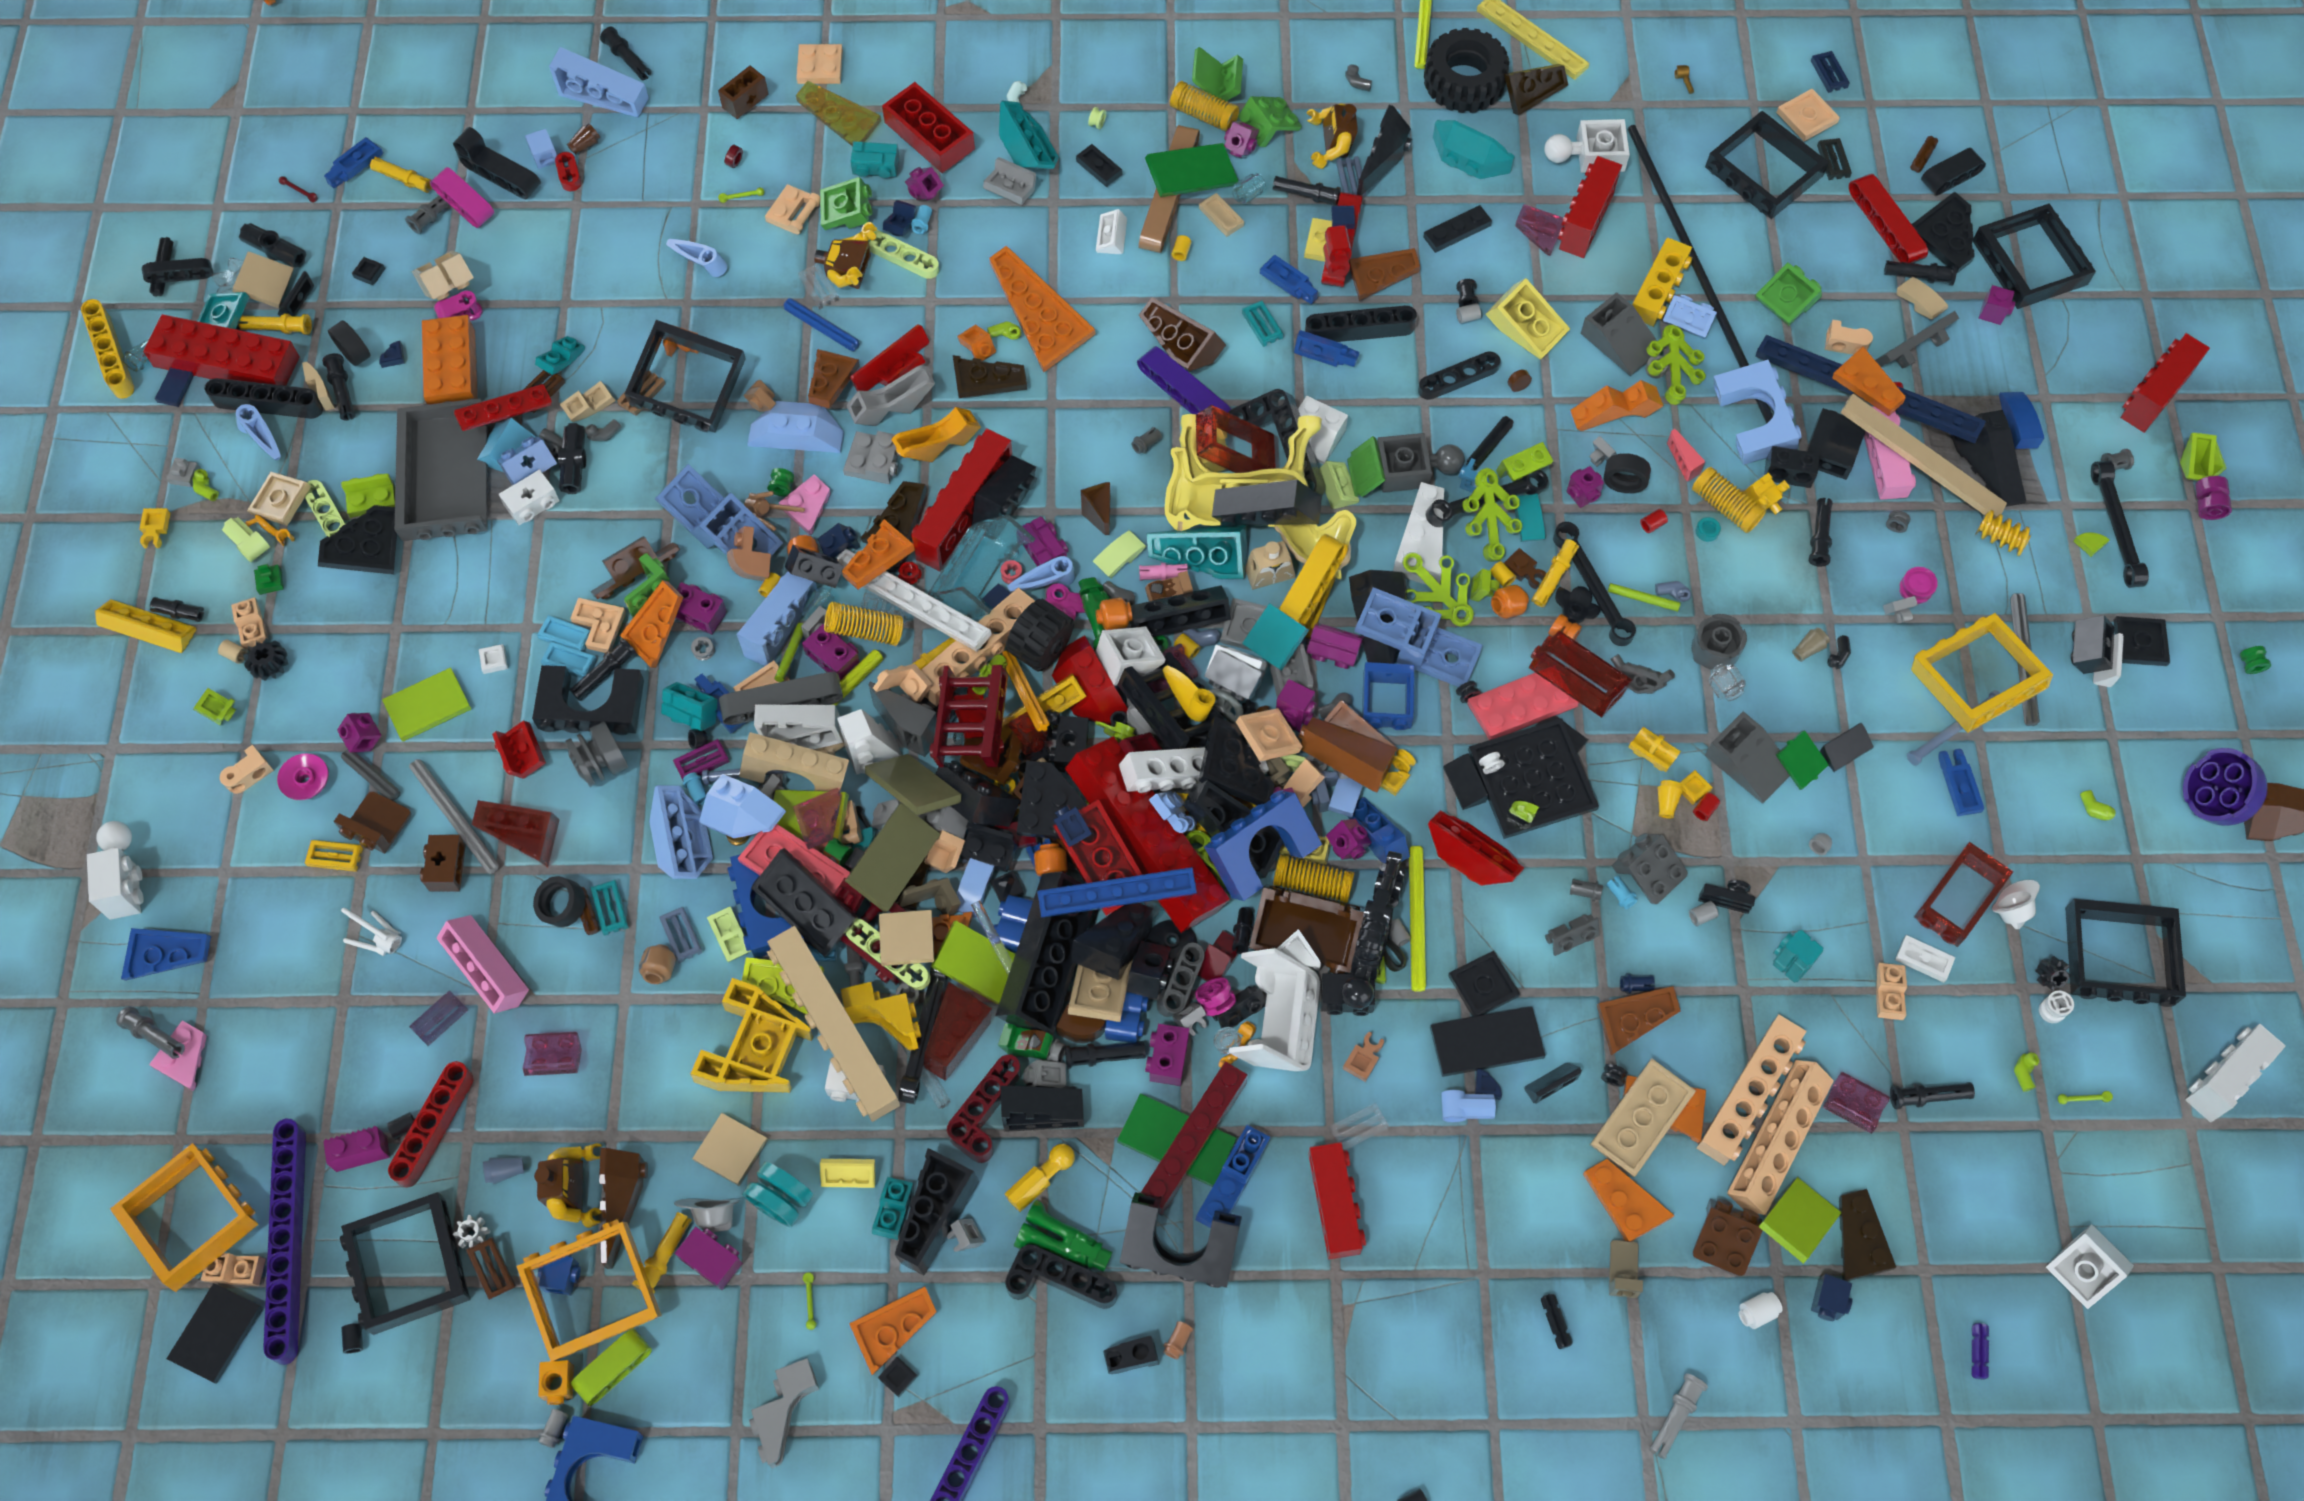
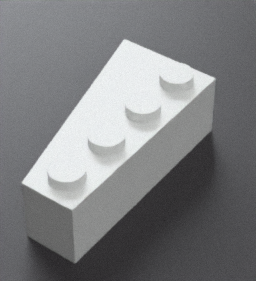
M1423 482L1420 484L1393 571L1403 572L1405 579L1426 584L1415 572H1409L1403 567V557L1409 552H1415L1421 556L1422 566L1440 584L1441 567L1439 566V559L1442 556L1443 527L1432 526L1427 521L1425 513L1435 500H1444V488ZM1434 508V513L1443 519V512L1438 508ZM1414 557L1409 558L1408 565L1414 566L1416 559Z
M2261 1024L2252 1030L2249 1027L2245 1028L2236 1037L2239 1043L2236 1046L2233 1044L2229 1045L2221 1053L2224 1059L2220 1063L2217 1061L2213 1062L2205 1070L2208 1076L2204 1080L2199 1078L2189 1087L2188 1090L2192 1093L2185 1101L2210 1123L2231 1110L2238 1103L2237 1100L2250 1089L2248 1087L2262 1075L2260 1070L2266 1069L2285 1048L2286 1045Z

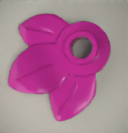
M1060 583L1053 584L1047 589L1045 600L1067 614L1074 621L1076 613H1085L1082 599L1078 593L1070 592L1065 585ZM1056 591L1061 592V593H1062V597H1061V598L1056 597L1055 594H1054V592H1056Z

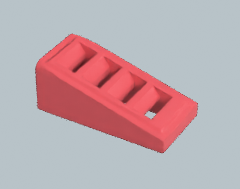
M1673 429L1668 438L1667 445L1685 480L1689 482L1701 474L1705 460L1676 429Z

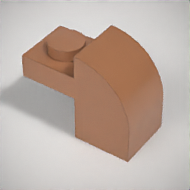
M744 526L735 533L734 546H737V549L733 548L727 552L728 563L737 575L746 579L763 581L769 578L771 554L752 551L754 527Z

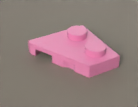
M813 475L781 500L779 505L804 508V512L783 511L806 533L811 535L817 518H820L823 512V505L827 503L830 497V488L816 475Z
M181 1021L170 1037L185 1046L183 1054L181 1055L174 1050L173 1052L178 1054L179 1058L172 1059L168 1054L160 1050L149 1065L194 1091L197 1084L195 1082L196 1071L201 1066V1052L205 1047L207 1035L188 1023Z

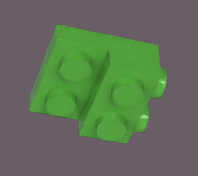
M860 177L820 189L821 226L823 229L828 230L843 224L851 229L869 222V216L873 214L872 207L868 202V198L872 197L870 186L865 184Z
M1787 262L1755 294V298L1790 326L1803 312L1806 313L1822 297V287L1814 279L1809 280L1806 278L1804 271L1799 266H1792Z

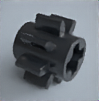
M2052 956L2051 959L2041 960L2037 969H2035V972L2040 975L2037 981L2042 986H2047L2051 990H2054L2055 987H2064L2069 977H2071L2066 971L2070 966L2055 956Z

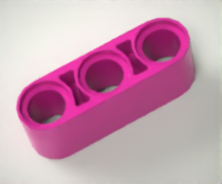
M449 167L443 169L430 181L434 191L475 228H479L494 214L491 205Z

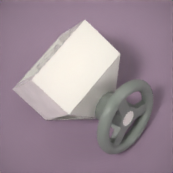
M1216 645L1208 668L1218 649H1222L1264 672L1269 662L1225 645ZM1213 686L1214 689H1209L1215 696L1213 706L1227 719L1226 721L1237 725V719L1243 715V709L1238 699L1230 695L1231 690L1225 687L1220 690ZM1232 706L1236 711V716L1230 712Z

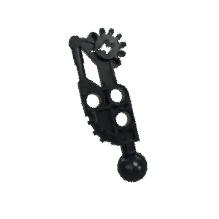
M1388 852L1386 863L1380 866L1373 901L1368 900L1366 903L1351 966V974L1355 976L1346 980L1341 988V996L1344 1003L1352 1009L1362 1010L1368 1007L1374 998V989L1369 981L1370 979H1377L1391 930L1393 910L1398 905L1403 890L1406 872L1404 868L1400 867L1401 853Z

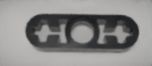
M206 258L149 262L141 267L143 279L147 283L207 279L213 275L211 261Z

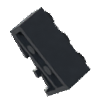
M1011 455L976 493L971 528L996 540L1028 491L1032 490L1037 480L1035 477L1036 466Z
M958 761L944 762V767H938L935 775L961 794V802L951 805L953 809L970 823L1010 827L1020 799L965 768Z
M1000 1086L1001 1117L1004 1132L1084 1127L1082 1089H1077L1075 1086H1065L1062 1088Z

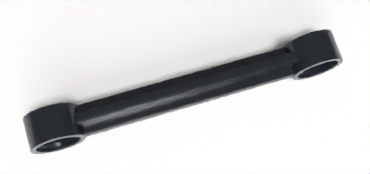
M2110 460L2094 462L2091 466V479L2095 485L2100 487L2124 561V582L2128 588L2144 587L2148 583L2149 572L2146 564L2139 561L2116 491L2114 464Z
M1537 470L1520 480L1502 485L1501 487L1509 495L1517 496L1523 493L1539 495L1547 487L1548 477L1542 470ZM1529 477L1538 481V487L1531 484ZM1484 494L1478 500L1479 508L1485 503ZM1494 494V500H1495V502L1501 501V500ZM1470 496L1450 503L1442 499L1435 500L1426 510L1425 516L1427 521L1434 527H1443L1453 516L1466 512L1463 509V501ZM1470 501V502H1469V506L1472 508V507H1473V504H1472V502ZM1434 508H1438L1444 513L1443 519L1434 513Z
M1571 522L1558 524L1553 541L1557 547L1562 548L1565 540L1558 533H1568L1571 537L1574 536L1572 541L1576 542L1579 548L1572 557V561L1611 626L1609 632L1610 640L1617 646L1629 645L1636 633V627L1629 619L1622 618L1577 541L1579 536L1578 527ZM1614 629L1625 630L1627 633L1630 632L1631 635L1625 638L1620 637L1615 633Z
M932 967L930 968V983L927 987L918 1022L921 1037L917 1038L919 1049L911 1050L906 1073L902 1077L898 1094L899 1102L914 1105L919 1094L920 1078L943 987L948 980V976Z

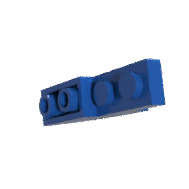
M1246 1125L1223 1165L1215 1184L1197 1213L1196 1221L1211 1228L1215 1210L1232 1213L1270 1140V1136Z

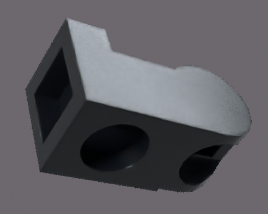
M1152 1336L1121 1343L1118 1346L1103 1351L1108 1374H1119L1146 1366L1160 1365Z

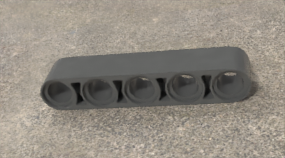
M826 672L724 694L719 698L723 723L726 725H736L754 721L755 705H830L841 701L843 693L838 673Z

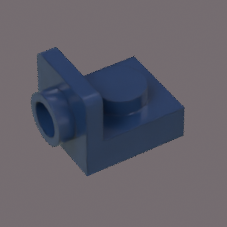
M1069 805L1055 812L1057 817L1053 819V822L1056 824L1068 847L1092 834L1077 807L1070 809Z

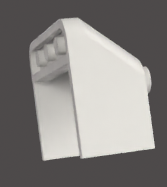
M1276 948L1242 953V959L1257 967L1255 982L1263 992L1267 993L1261 1040L1254 1039L1249 1041L1247 1046L1229 1048V1053L1253 1066L1288 1071L1308 1070L1312 1062L1320 992V980L1317 973Z

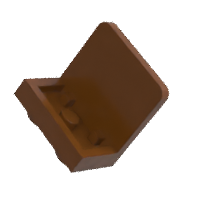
M1015 729L1012 730L1004 742V752L1000 755L997 767H987L979 755L960 756L959 761L968 769H973L992 780L1004 784L1012 772L1016 773L1020 766L1021 760L1018 758L1023 749V744H1021L1022 733ZM964 737L962 745H979L983 743V737L966 739Z
M369 792L351 818L339 813L333 822L340 829L338 832L343 837L349 840L355 839L365 848L372 851L376 849L385 854L412 813L408 808L380 794Z
M1710 1198L1706 1207L1707 1217L1694 1246L1693 1256L1738 1276H1743L1763 1230L1759 1228L1762 1219L1754 1211L1748 1209L1741 1211L1733 1208V1204L1724 1199H1717L1716 1201Z

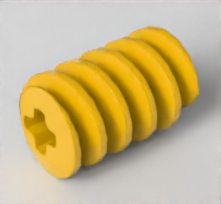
M1990 510L1984 516L1975 535L1982 531L1981 539L1984 540L1990 535L1991 544L1999 539L2000 548L2009 544L2008 552L2018 548L2017 556H2020L2031 537L2029 535L2030 527L2026 526L2020 531L2021 523L2017 522L2011 527L2012 519L2008 518L2002 523L2003 515L1999 514L1993 518L1994 511Z

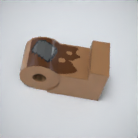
M1188 571L1180 572L1174 578L1153 581L1145 587L1148 601L1193 592Z

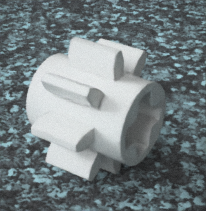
M468 1215L467 1220L457 1222L459 1225L458 1232L453 1233V1236L461 1239L458 1245L463 1249L467 1244H469V1247L485 1241V1236L490 1233V1230L487 1227H482L485 1224L483 1218L480 1217L475 1222L474 1218ZM470 1230L475 1231L473 1236L468 1234Z

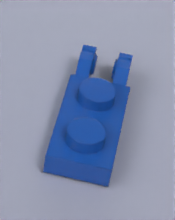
M1959 748L1953 751L1956 766H1952L1947 751H1940L1938 754L1940 767L1943 770L1942 772L1957 816L1982 813L1984 805L1971 766L1967 763L1963 750Z

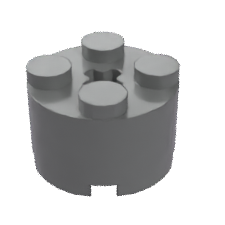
M1715 614L1710 618L1704 619L1692 640L1691 649L1694 661L1711 670H1729L1738 661L1747 642L1745 629L1743 631L1739 625L1740 622L1727 614Z

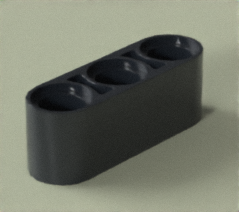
M1969 147L1929 168L1922 175L1921 180L1935 196H1938L1978 175L1985 168L1986 163Z

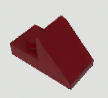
M1222 931L1214 944L1208 945L1197 975L1198 977L1209 981L1225 976L1239 955L1236 951L1232 950L1233 936Z

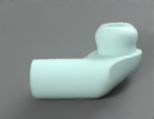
M1021 81L1014 82L1007 93V100L1020 102L1018 97L1025 94L1024 91H1027L1026 84L1021 83Z

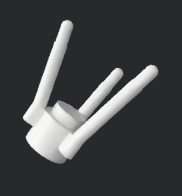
M346 908L341 909L344 914L375 934L373 941L376 943V946L348 938L343 939L344 943L377 952L382 956L386 952L393 954L399 948L402 942L401 933L393 929L376 911H372L371 915L385 930L377 929Z

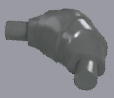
M1619 654L1610 659L1616 668L1614 671L1621 680L1622 685L1637 694H1653L1655 691L1665 687L1668 681L1675 678V674L1671 669L1661 673L1642 665H1635L1629 662L1624 663Z

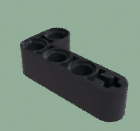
M467 127L453 142L457 156L463 166L526 200L541 184L539 177L534 172L486 147L482 136L472 127Z
M1031 1244L1023 1246L1018 1251L1005 1280L1009 1296L1016 1300H1022L1030 1294L1036 1279L1102 1309L1112 1307L1117 1300L1116 1285L1110 1279ZM1028 1254H1033L1038 1259L1035 1264L1029 1266L1023 1263L1024 1257ZM1057 1265L1061 1267L1062 1273L1057 1277L1050 1276L1047 1272L1051 1266ZM1077 1277H1084L1087 1280V1284L1083 1288L1074 1287L1072 1282ZM1016 1279H1022L1026 1282V1285L1022 1290L1016 1291L1011 1288L1012 1282ZM1093 1282H1095V1289H1092ZM1109 1289L1110 1296H1105L1104 1299H1101L1100 1292Z

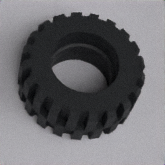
M1462 28L1458 31L1457 29L1450 30L1449 34L1444 33L1439 36V39L1434 40L1431 48L1428 50L1424 71L1425 88L1432 99L1436 98V103L1440 106L1445 105L1448 110L1452 111L1455 109L1459 113H1464L1465 111L1473 113L1477 112L1478 109L1482 111L1488 108L1489 104L1493 105L1497 102L1504 92L1506 85L1504 74L1508 73L1509 70L1507 51L1504 46H1501V42L1497 38L1493 39L1491 34L1488 32L1482 33L1480 29L1469 30V28ZM1458 65H1467L1478 69L1481 74L1466 76L1453 71L1451 68Z

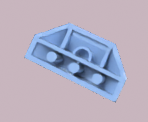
M776 401L774 407L761 414L750 427L748 446L841 453L844 432L825 407L810 403Z
M722 774L706 795L699 822L729 837L738 838L753 835L760 831L763 833L770 832L786 811L754 786Z
M656 785L649 822L658 867L672 879H697L713 859L707 827L699 822L702 811L684 793L685 791L681 786Z

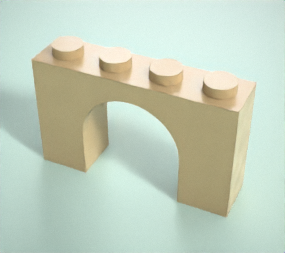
M750 732L742 757L739 777L764 783L768 771L783 770L796 773L810 780L815 786L814 791L840 792L849 760Z

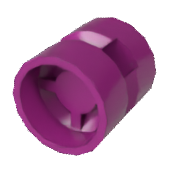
M2208 476L2197 481L2195 489L2198 499L2199 516L2205 520H2218L2230 515L2232 506L2229 497L2228 480L2222 476Z

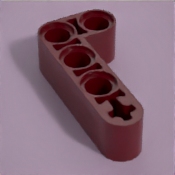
M1004 1055L998 1059L947 1125V1133L952 1145L978 1163L989 1161L993 1155L994 1149L991 1138L980 1129L1001 1104L1000 1086H1015L1021 1077L1020 1063L1015 1056ZM1013 1067V1072L1007 1071L1004 1073V1068L1010 1069ZM991 1086L999 1088L998 1093L995 1095L987 1094L986 1090ZM973 1107H981L983 1109V1112L978 1116L969 1114ZM956 1128H965L967 1131L964 1136L956 1137L953 1135ZM979 1143H985L988 1146L982 1153L974 1151V1147Z

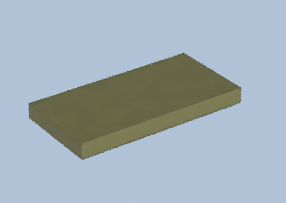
M909 754L865 766V774L916 815L961 802V794Z
M900 803L847 876L845 882L886 913L941 834L904 804Z

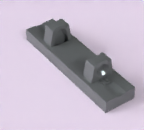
M1953 311L1875 361L1880 367L1893 360H1896L1901 368L1909 366L1916 361L1910 349L1928 338L1931 339L1936 347L1944 344L1950 339L1945 328L1960 318Z

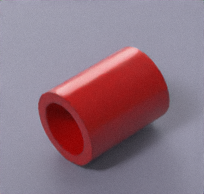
M1657 509L1640 520V524L1646 533H1651L1668 522V518L1662 509Z
M1705 793L1694 808V815L1702 821H1708L1720 805V800L1711 793Z

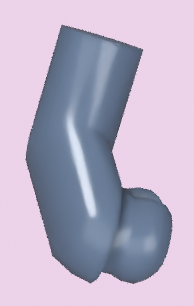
M1679 581L1655 584L1657 596L1670 594L1681 602L1691 598L1689 588Z
M1194 628L1183 630V633L1201 647L1213 645L1220 638V633L1216 629L1200 632Z

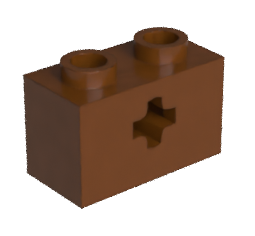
M751 65L718 90L722 108L736 119L740 118L769 95L765 76Z
M460 835L428 836V844H425L423 848L425 866L421 868L420 880L429 892H460L466 844Z

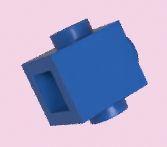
M572 1254L538 1268L539 1288L544 1292L571 1296L574 1283L579 1281L581 1267L578 1266L579 1263L572 1257Z

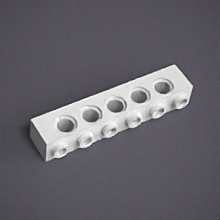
M1205 747L1129 752L1119 764L1127 792L1138 791L1139 793H1145L1157 789L1168 791L1172 788L1191 789L1195 783H1199ZM1266 760L1260 761L1259 767L1266 774L1269 770Z

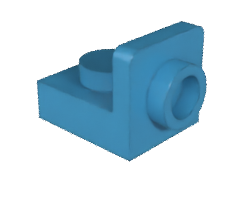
M1471 458L1468 465L1464 464L1459 473V478H1462L1460 488L1471 493L1477 487L1475 477L1478 472L1473 471L1476 461Z

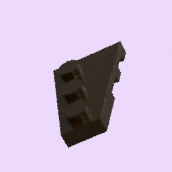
M1864 1189L1841 1195L1839 1197V1211L1841 1212L1839 1219L1840 1230L1842 1231V1280L1851 1281L1894 1270L1896 1264L1868 1190Z

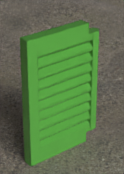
M1374 436L1350 452L1351 456L1347 459L1353 491L1356 497L1359 495L1365 496L1386 481L1377 440Z

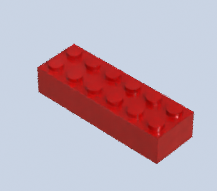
M161 314L143 350L155 368L165 370L174 368L189 371L194 376L207 379L221 378L283 386L287 385L300 358L292 342L289 340Z
M986 428L982 435L977 436L970 453L967 452L964 455L961 466L957 471L954 470L945 489L942 488L939 491L936 502L932 507L929 506L920 525L917 524L912 530L911 537L917 561L941 572L971 528L976 493L1013 455L1010 439Z

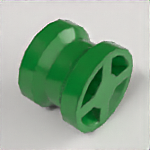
M783 468L773 469L770 475L772 480L767 486L768 491H773L774 495L788 496L791 493L790 484L794 481V474Z
M2254 646L2240 653L2241 660L2246 664L2244 669L2247 674L2261 673L2271 667L2270 660L2266 659L2267 651L2264 646Z

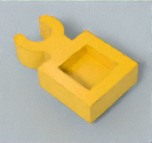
M143 508L139 530L143 533L140 543L144 548L148 547V543L153 540L156 548L161 547L162 540L159 535L167 534L171 514L167 508Z

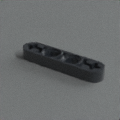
M1488 351L1423 377L1419 382L1418 393L1422 398L1431 400L1495 374L1499 370L1501 359L1497 353ZM1465 368H1472L1476 373L1467 375L1463 370ZM1445 376H1452L1455 382L1446 383L1443 378Z

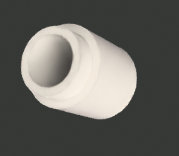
M1763 1292L1740 1304L1739 1317L1745 1326L1757 1329L1778 1318L1779 1313L1782 1312V1305L1774 1293Z

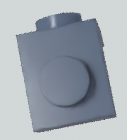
M1322 771L1321 773L1325 778L1310 793L1312 804L1317 805L1319 813L1329 811L1330 798L1327 788L1336 786L1339 777L1337 771Z

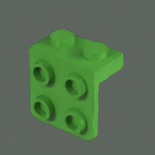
M1201 47L1196 48L1192 72L1193 83L1205 92H1208V94L1222 98L1225 102L1240 94L1243 58L1237 54L1221 64Z
M1250 96L1238 115L1242 122L1259 129L1256 140L1260 147H1266L1277 130L1299 131L1302 127L1298 117L1292 113L1287 106V102L1281 97Z
M647 553L639 558L647 580L624 598L632 618L638 613L662 580L670 581L664 571L665 567L657 558L652 559Z

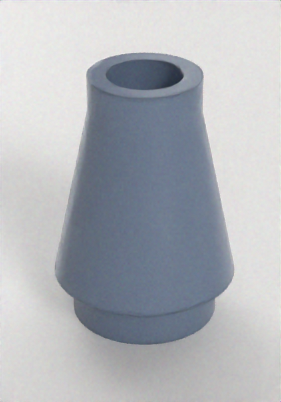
M522 1157L489 1158V1161L483 1162L485 1182H493L494 1185L518 1174H523Z

